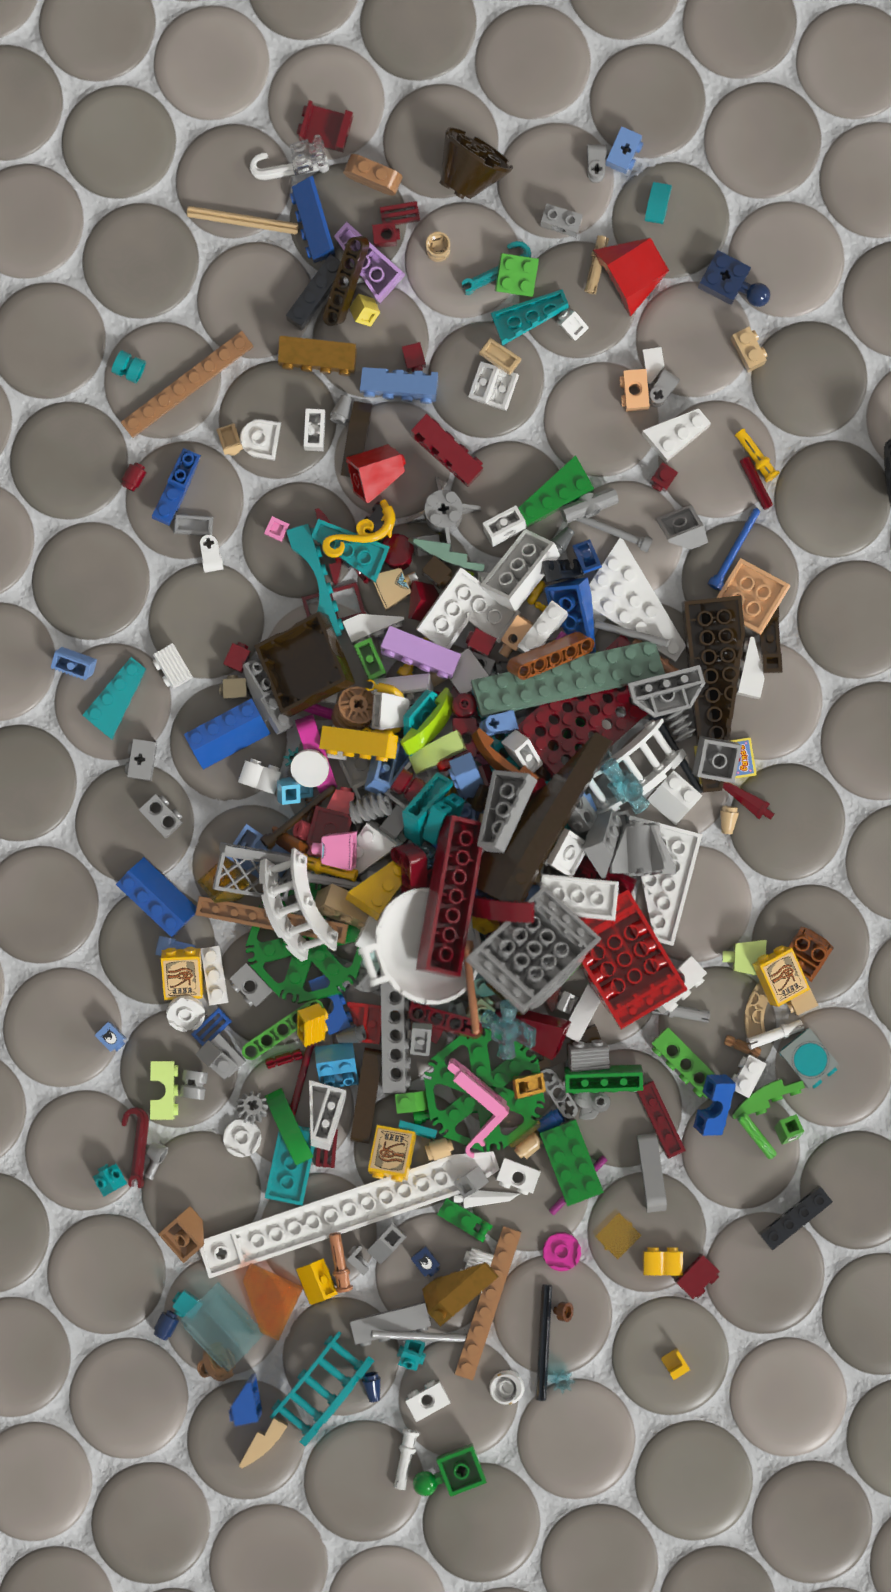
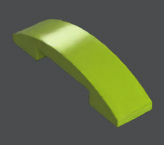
M445 687L435 699L437 707L418 730L411 728L400 741L407 755L417 752L431 742L448 722L452 714L451 704L453 701L449 688Z

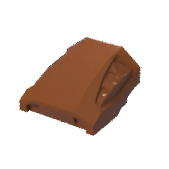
M800 927L788 946L793 949L804 976L810 982L815 978L833 950V946L825 938L805 927Z

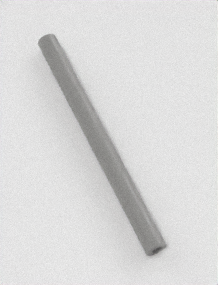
M371 1330L370 1334L371 1338L446 1342H465L466 1339L465 1334Z

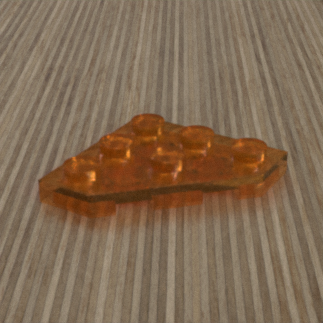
M250 1263L242 1281L261 1333L279 1340L304 1287Z

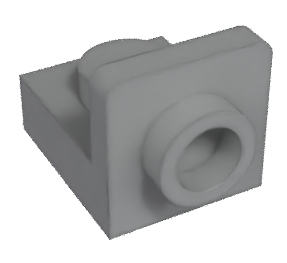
M354 1245L347 1253L349 1256L347 1261L364 1276L369 1271L367 1267L369 1263L361 1256L359 1258L356 1257L363 1247L361 1245L358 1247Z

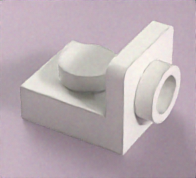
M570 309L561 312L558 316L559 319L556 320V324L561 326L574 341L589 328L579 315Z

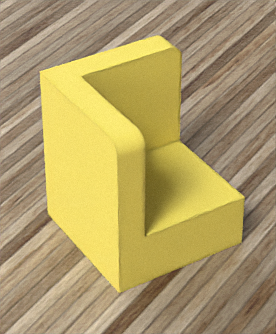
M359 293L349 308L355 322L370 327L380 313L374 298Z

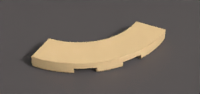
M760 981L752 990L745 1008L744 1027L747 1038L766 1032L764 1014L769 1001Z

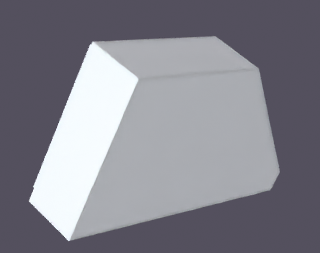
M662 347L642 350L644 366L647 370L648 385L652 384L664 367Z

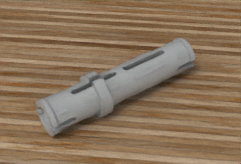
M677 1006L671 1013L667 1011L662 1014L667 1015L668 1018L680 1017L709 1023L708 1019H710L709 1010ZM655 1009L651 1012L655 1014H661V1012L658 1009Z

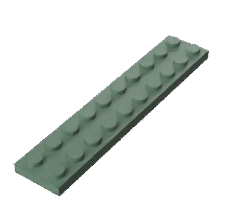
M646 641L587 654L525 680H521L513 674L506 672L471 680V686L480 717L484 718L510 710L516 711L627 686L628 683L663 675L665 671L656 644Z

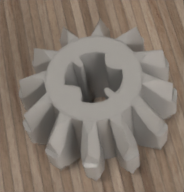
M250 1091L249 1096L243 1093L242 1098H238L237 1103L239 1105L235 1107V1110L239 1111L238 1118L244 1116V1123L248 1119L251 1124H254L255 1119L260 1123L262 1117L267 1116L266 1110H268L269 1106L264 1104L266 1098L260 1099L261 1093H257L254 1096L253 1091ZM251 1105L255 1106L253 1110L249 1109Z

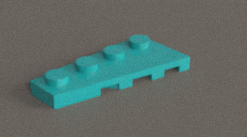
M563 289L492 312L491 317L503 346L568 309L569 304Z

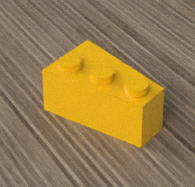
M393 861L350 890L345 899L378 921L385 908L401 888V867Z

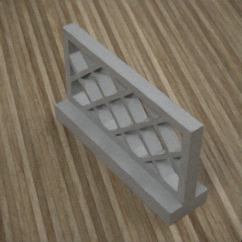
M220 842L219 850L221 852L213 889L262 897L261 895L264 894V891L257 892L254 887L259 883V878L251 883L247 875L254 870L259 874L258 867L262 859L266 858L273 864L278 865L291 860V854ZM225 856L232 857L235 862L228 869L224 866ZM250 860L253 867L244 872L240 864ZM238 866L242 875L233 880L229 872ZM291 868L288 869L284 877L280 878L278 875V885L280 883L284 884L283 881L285 883L291 881ZM227 874L231 882L226 886H219L220 878ZM245 877L249 886L239 889L236 883ZM289 890L283 892L282 896H280L281 901H287Z

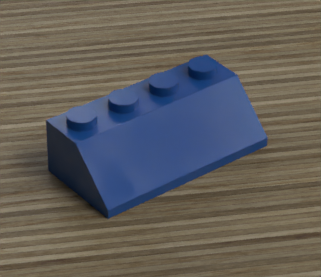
M310 176L292 186L293 193H290L292 204H296L298 211H295L298 223L302 222L303 229H300L303 241L307 240L309 247H306L308 259L312 258L313 263L326 260L330 254L335 257V251L314 178Z
M251 698L185 733L184 736L204 770L271 733Z
M144 857L115 884L173 938L196 914L197 907Z
M256 1373L251 1374L230 1407L229 1418L231 1422L234 1421L235 1426L258 1422L263 1412Z

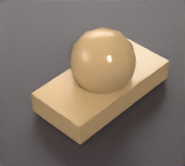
M489 338L479 352V355L490 361L492 365L509 375L512 374L521 362L520 357L492 338Z
M235 424L216 429L224 455L233 456L243 449Z

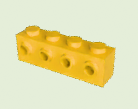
M322 726L319 749H325L326 754L337 755L338 751L343 752L342 756L348 757L360 754L359 758L370 760L371 756H376V760L387 762L388 758L395 759L398 736Z

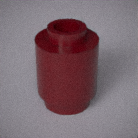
M137 462L134 465L129 464L121 479V485L135 492L147 473L144 471L145 467Z

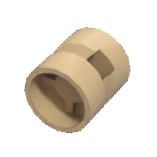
M434 232L427 237L426 253L432 261L442 262L450 254V240L445 233Z

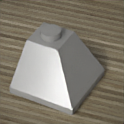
M692 504L656 518L669 543L690 550L708 543L704 525Z

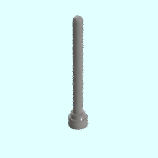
M582 517L576 520L637 544V547L641 548L640 550L647 553L653 538L648 536L637 537L592 518Z

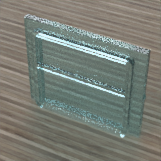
M218 1282L180 1320L189 1334L227 1372L265 1334Z

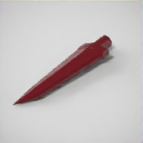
M723 782V789L754 814L756 818L760 819L764 815L768 819H772L775 813L767 809L770 805L769 802L729 782Z

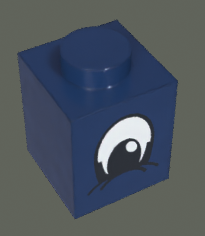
M426 1245L411 1257V1260L424 1277L427 1275L432 1277L439 1271L438 1266H440V1263Z

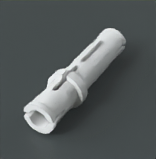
M799 1019L786 1025L781 1024L778 1028L746 1038V1042L751 1043L748 1044V1047L752 1050L781 1038L787 1039L789 1035L804 1031V1026H800L803 1023Z

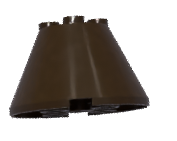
M448 127L445 131L441 180L439 183L446 188L450 187L453 189L457 197L471 199L512 171L513 165L509 167V160L491 145L476 136L474 139L465 136L466 131Z

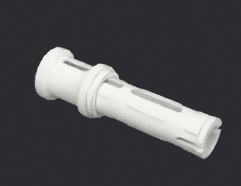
M403 1429L402 1445L399 1446L401 1454L393 1486L399 1490H406L412 1454L416 1452V1439L420 1432L411 1429Z

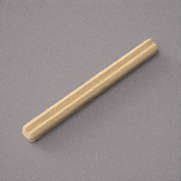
M188 206L186 213L187 217L290 234H297L299 229L297 223Z

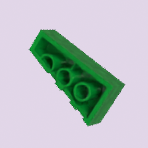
M575 455L518 507L525 519L526 528L559 511L560 507L578 501L581 496L594 491V487L577 456Z

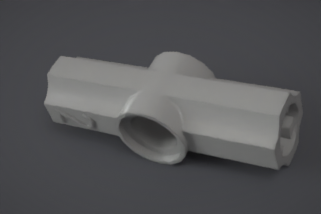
M613 487L595 494H585L578 501L560 507L561 516L566 524L582 517H593L601 510L618 504V495Z

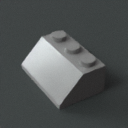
M613 809L598 814L592 828L588 830L583 847L584 852L602 879L606 877L622 825L620 817L615 814Z

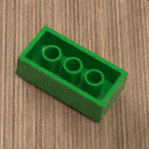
M576 1120L540 1133L567 1207L604 1193Z

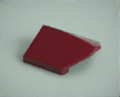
M412 581L408 619L422 621L439 597V593L434 585Z

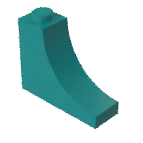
M437 772L402 811L405 838L419 846L425 842L422 836L424 833L423 826L429 816L428 810L432 804H436L445 797L453 786L452 780Z

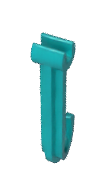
M515 241L507 245L508 249L522 248L523 253L519 256L531 257L530 247L526 243ZM498 266L471 279H464L461 287L470 286V288L465 290V295H471L474 290L497 279Z

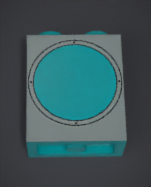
M810 1028L805 1029L778 1051L781 1057L788 1062L801 1080H803L807 1088L812 1087L814 1089L822 1083L821 1079L825 1075L831 1076L837 1071L836 1066L839 1065Z

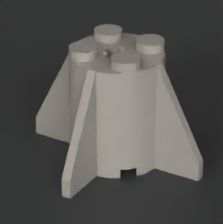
M435 477L437 491L428 496L425 510L407 518L406 524L426 521L427 526L438 534H445L446 543L450 544V551L452 552L450 533L454 532L461 524L462 514L481 511V506L462 504L455 492L442 490L439 477ZM441 510H446V514H442Z
M632 822V824L622 825V834L610 863V873H619L630 877L643 876L645 874H676V866L660 834V822H651L648 825H644V822Z

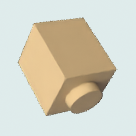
M811 989L786 1003L790 1013L794 1012L795 1015L802 1014L818 1006Z

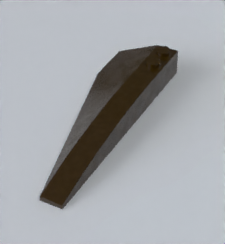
M732 596L683 601L681 603L688 668L700 665L705 680V685L692 705L697 747L700 736L729 741L743 652V641L745 638L742 597ZM701 778L703 793L722 791L724 781Z

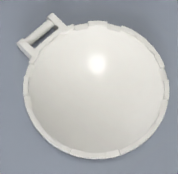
M419 888L397 896L388 904L377 925L375 944L358 949V953L362 955L370 981H368L370 987L388 981L400 994L414 1002L426 1005L443 1004L458 998L467 990L464 960L461 977H446L416 970L430 889ZM471 916L467 940L473 941L474 949L472 951H474L481 945L479 932L472 928ZM375 951L383 977H377L369 952ZM473 968V976L475 980L478 972Z

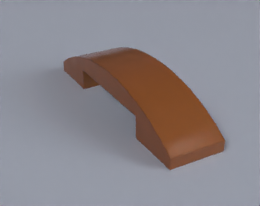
M478 728L471 735L480 754L495 770L528 773L536 780L539 778L526 766H522L518 770L490 746L494 740L482 729Z

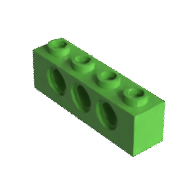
M666 1027L651 1042L654 1046L652 1051L659 1057L663 1055L667 1059L665 1064L671 1070L676 1068L681 1073L679 1078L685 1084L690 1082L695 1087L692 1091L699 1098L704 1096L707 1099L708 1097L702 1092L706 1076L715 1074ZM669 1045H674L677 1048V1052L673 1056H669L666 1052ZM687 1058L690 1061V1067L683 1070L680 1062ZM698 1072L704 1075V1080L701 1083L694 1081V1075Z

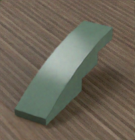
M415 538L408 539V542L431 556L435 555L441 561L458 567L484 572L485 564L467 562L468 554L451 552L449 543Z

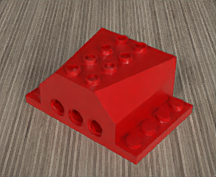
M629 890L624 891L617 897L615 921L580 917L601 940L586 954L579 966L609 1014H612L620 1029L630 1025L688 990Z

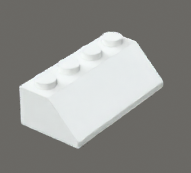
M524 529L481 583V588L501 606L516 612L545 576L542 562L557 560L560 557L555 543Z

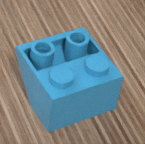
M338 1043L314 1047L317 1072L321 1084L336 1088L359 1085L353 1043Z

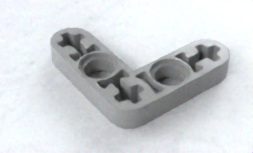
M548 1068L540 1071L543 1074L545 1072L553 1074L551 1082L545 1081V1089L565 1118L575 1117L578 1112L577 1105L570 1094L566 1093L563 1083L554 1070ZM554 1089H563L564 1096L561 1099H556L553 1096ZM566 1097L570 1099L566 1101L567 1104L574 1106L573 1114L571 1115L564 1113L566 1108L563 1104L561 1106L558 1105V1102L564 1101Z

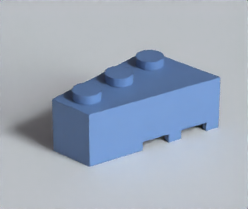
M470 752L450 760L451 768L448 769L461 798L464 797L465 801L468 797L474 798L479 785H484L477 764Z

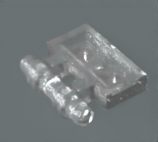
M315 135L314 141L311 144L308 139L290 144L295 176L313 171V165L315 164L320 167L324 166L326 156L323 151L324 141L320 135Z

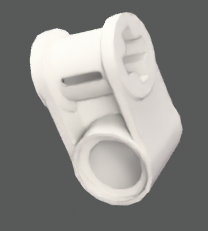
M212 535L203 536L200 540L204 572L223 570L222 557L216 538ZM208 539H210L211 542H214V544L211 545L210 549H208L207 546H204V544L207 543Z

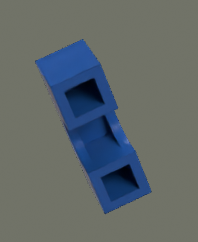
M325 975L308 981L312 991L327 988L330 984ZM343 994L329 997L334 1004L333 1011L328 1015V1019H326L329 1035L351 1027L350 1023L353 1022L350 1012H346L343 1005L346 1004Z
M727 1075L706 1076L702 1092L713 1102L708 1108L697 1110L693 1125L703 1136L723 1134L736 1083Z

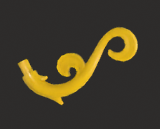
M386 500L380 501L379 504L383 509L381 521L384 520V524L374 533L365 532L366 530L373 532L374 524L369 519H363L356 525L358 535L335 534L326 537L322 544L325 555L336 558L344 552V542H340V546L336 549L330 547V543L334 540L369 543L380 540L386 535L391 538L395 523V513L392 506H389Z

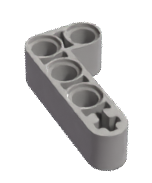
M657 1133L637 1135L646 1212L666 1211L667 1202Z

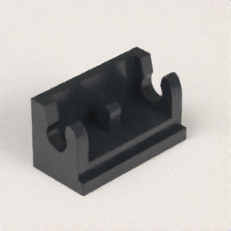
M568 559L542 562L547 582L566 581L583 577L577 559H573V569L570 568Z

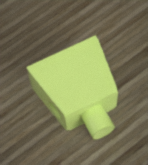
M767 940L735 943L734 951L722 952V962L733 963V971L757 976L752 964L758 961V957L766 954Z

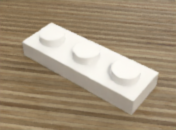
M220 946L201 948L209 1006L229 1003Z

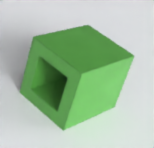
M797 1114L779 1120L774 1127L782 1145L799 1139L805 1132Z

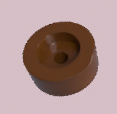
M560 1302L553 1309V1313L556 1314L559 1321L569 1322L573 1317V1305L569 1302Z

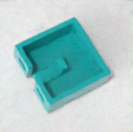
M452 793L447 797H443L436 804H432L428 810V820L423 826L424 833L422 838L436 845L444 817L449 815L460 817L465 800Z

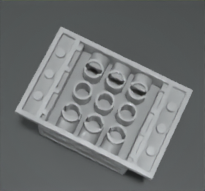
M545 886L527 901L534 903L533 923L505 922L465 960L522 1014L529 1008L533 1010L541 1006L567 981L583 962L586 954L601 940L591 928Z

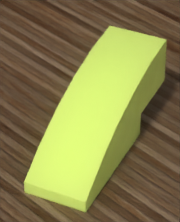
M455 730L418 750L412 756H409V760L417 775L435 767L440 761L467 750L460 732Z

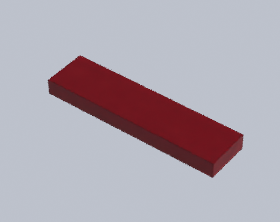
M654 1081L644 1084L643 1091H637L668 1159L685 1152L684 1145Z

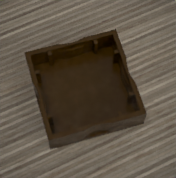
M318 611L299 621L290 629L277 633L254 645L262 667L269 677L271 690L280 713L292 717L355 684L330 618L325 613Z

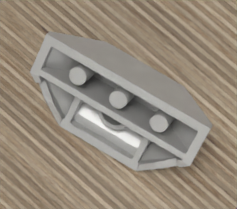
M698 665L628 683L627 686L632 702L656 718L690 709L705 685V680L701 667Z

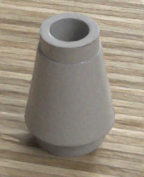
M346 395L340 396L330 413V420L332 422L344 425L348 421L350 397Z

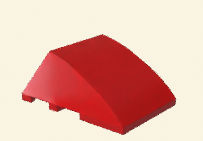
M651 238L593 250L602 267L604 266L622 298L621 301L629 316H632L669 272Z

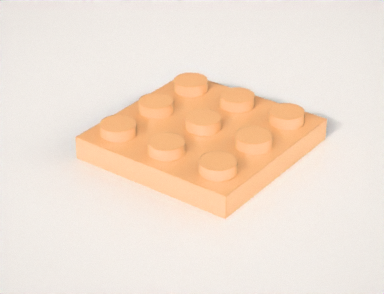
M740 558L716 598L741 596L744 626L761 635L790 588V585Z

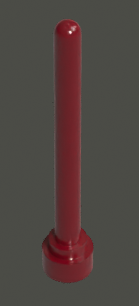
M319 1041L305 1048L290 1105L294 1116H296L313 1048L316 1047V1044H319Z

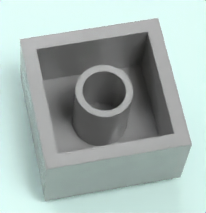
M700 736L692 774L701 778L734 783L742 745L733 741Z

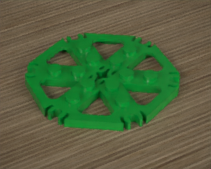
M308 883L311 895L315 901L317 892L322 889L323 884H318V890H315L317 883ZM289 890L288 896L295 895L294 890ZM282 901L283 907H286L285 901ZM348 924L345 944L356 942L360 932L357 927ZM254 926L251 928L245 946L247 948L246 953H254V957L248 959L249 963H255L250 965V967L279 998L282 991H284L282 994L283 1000H286L288 994H292V1003H295L297 996H299L297 1002L299 1004L342 994L337 987L339 986L345 992L346 989L343 986L345 981L350 982L351 985L354 984L349 975L355 980L357 979L363 960L362 955L358 953L359 947H357L352 965L347 968L343 967L327 950L329 947L325 944L310 948L307 960L301 962L285 947L287 944L283 938L260 942L257 939L260 928ZM302 936L304 939H305V938H309V940L315 939V938H311V937ZM337 942V946L344 945L343 943ZM292 957L285 980L282 983L275 982L264 970L266 962ZM311 962L330 981L327 988L311 992L304 990L303 987Z
M484 1028V1036L472 1039L459 1035L430 1059L435 1060L437 1064L428 1062V1065L433 1066L434 1070L432 1072H424L431 1079L424 1076L423 1078L430 1122L433 1118L438 1117V1119L432 1122V1125L435 1126L437 1123L443 1125L438 1131L440 1134L445 1132L446 1129L448 1130L442 1135L443 1137L467 1145L471 1138L458 1134L455 1131L456 1125L477 1109L481 1129L493 1115L453 1081L455 1075L448 1070V1065L445 1064L446 1056L457 1047L465 1045L468 1048L471 1072L507 1101L506 1105L510 1107L509 1110L524 1117L523 1123L508 1135L501 1133L499 1124L484 1139L486 1150L490 1152L489 1146L491 1144H496L497 1150H500L499 1142L501 1141L504 1149L534 1125L538 1120L531 1118V1116L540 1118V1115L535 1113V1108H544V1105L537 1103V1101L545 1103L543 1092L515 1099L514 1090L504 1087L512 1081L513 1076H518L524 1070H530L532 1074L540 1072L538 1058L531 1063L530 1061L534 1060L536 1055L526 1056V1051L530 1048L525 1046L523 1050H520L524 1046L508 1036ZM495 1040L511 1046L513 1054L491 1071L487 1048L488 1042ZM436 1084H442L461 1091L463 1094L444 1110H438L435 1104L433 1088ZM475 1143L472 1148L484 1152L483 1146L479 1143Z

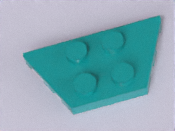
M426 689L404 714V736L411 728L418 730L437 707L435 699L439 695Z

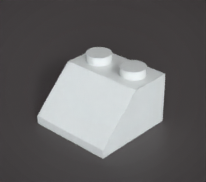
M673 770L647 801L676 826L702 795Z

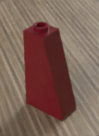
M507 1005L495 1011L492 1018L494 1022L491 1028L550 1060H553L560 1052L571 1021L528 1010L524 1014L521 1013L522 1016H519Z

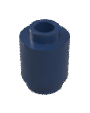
M170 1310L162 1312L154 1327L155 1331L153 1334L167 1341L172 1336L179 1322L178 1315Z

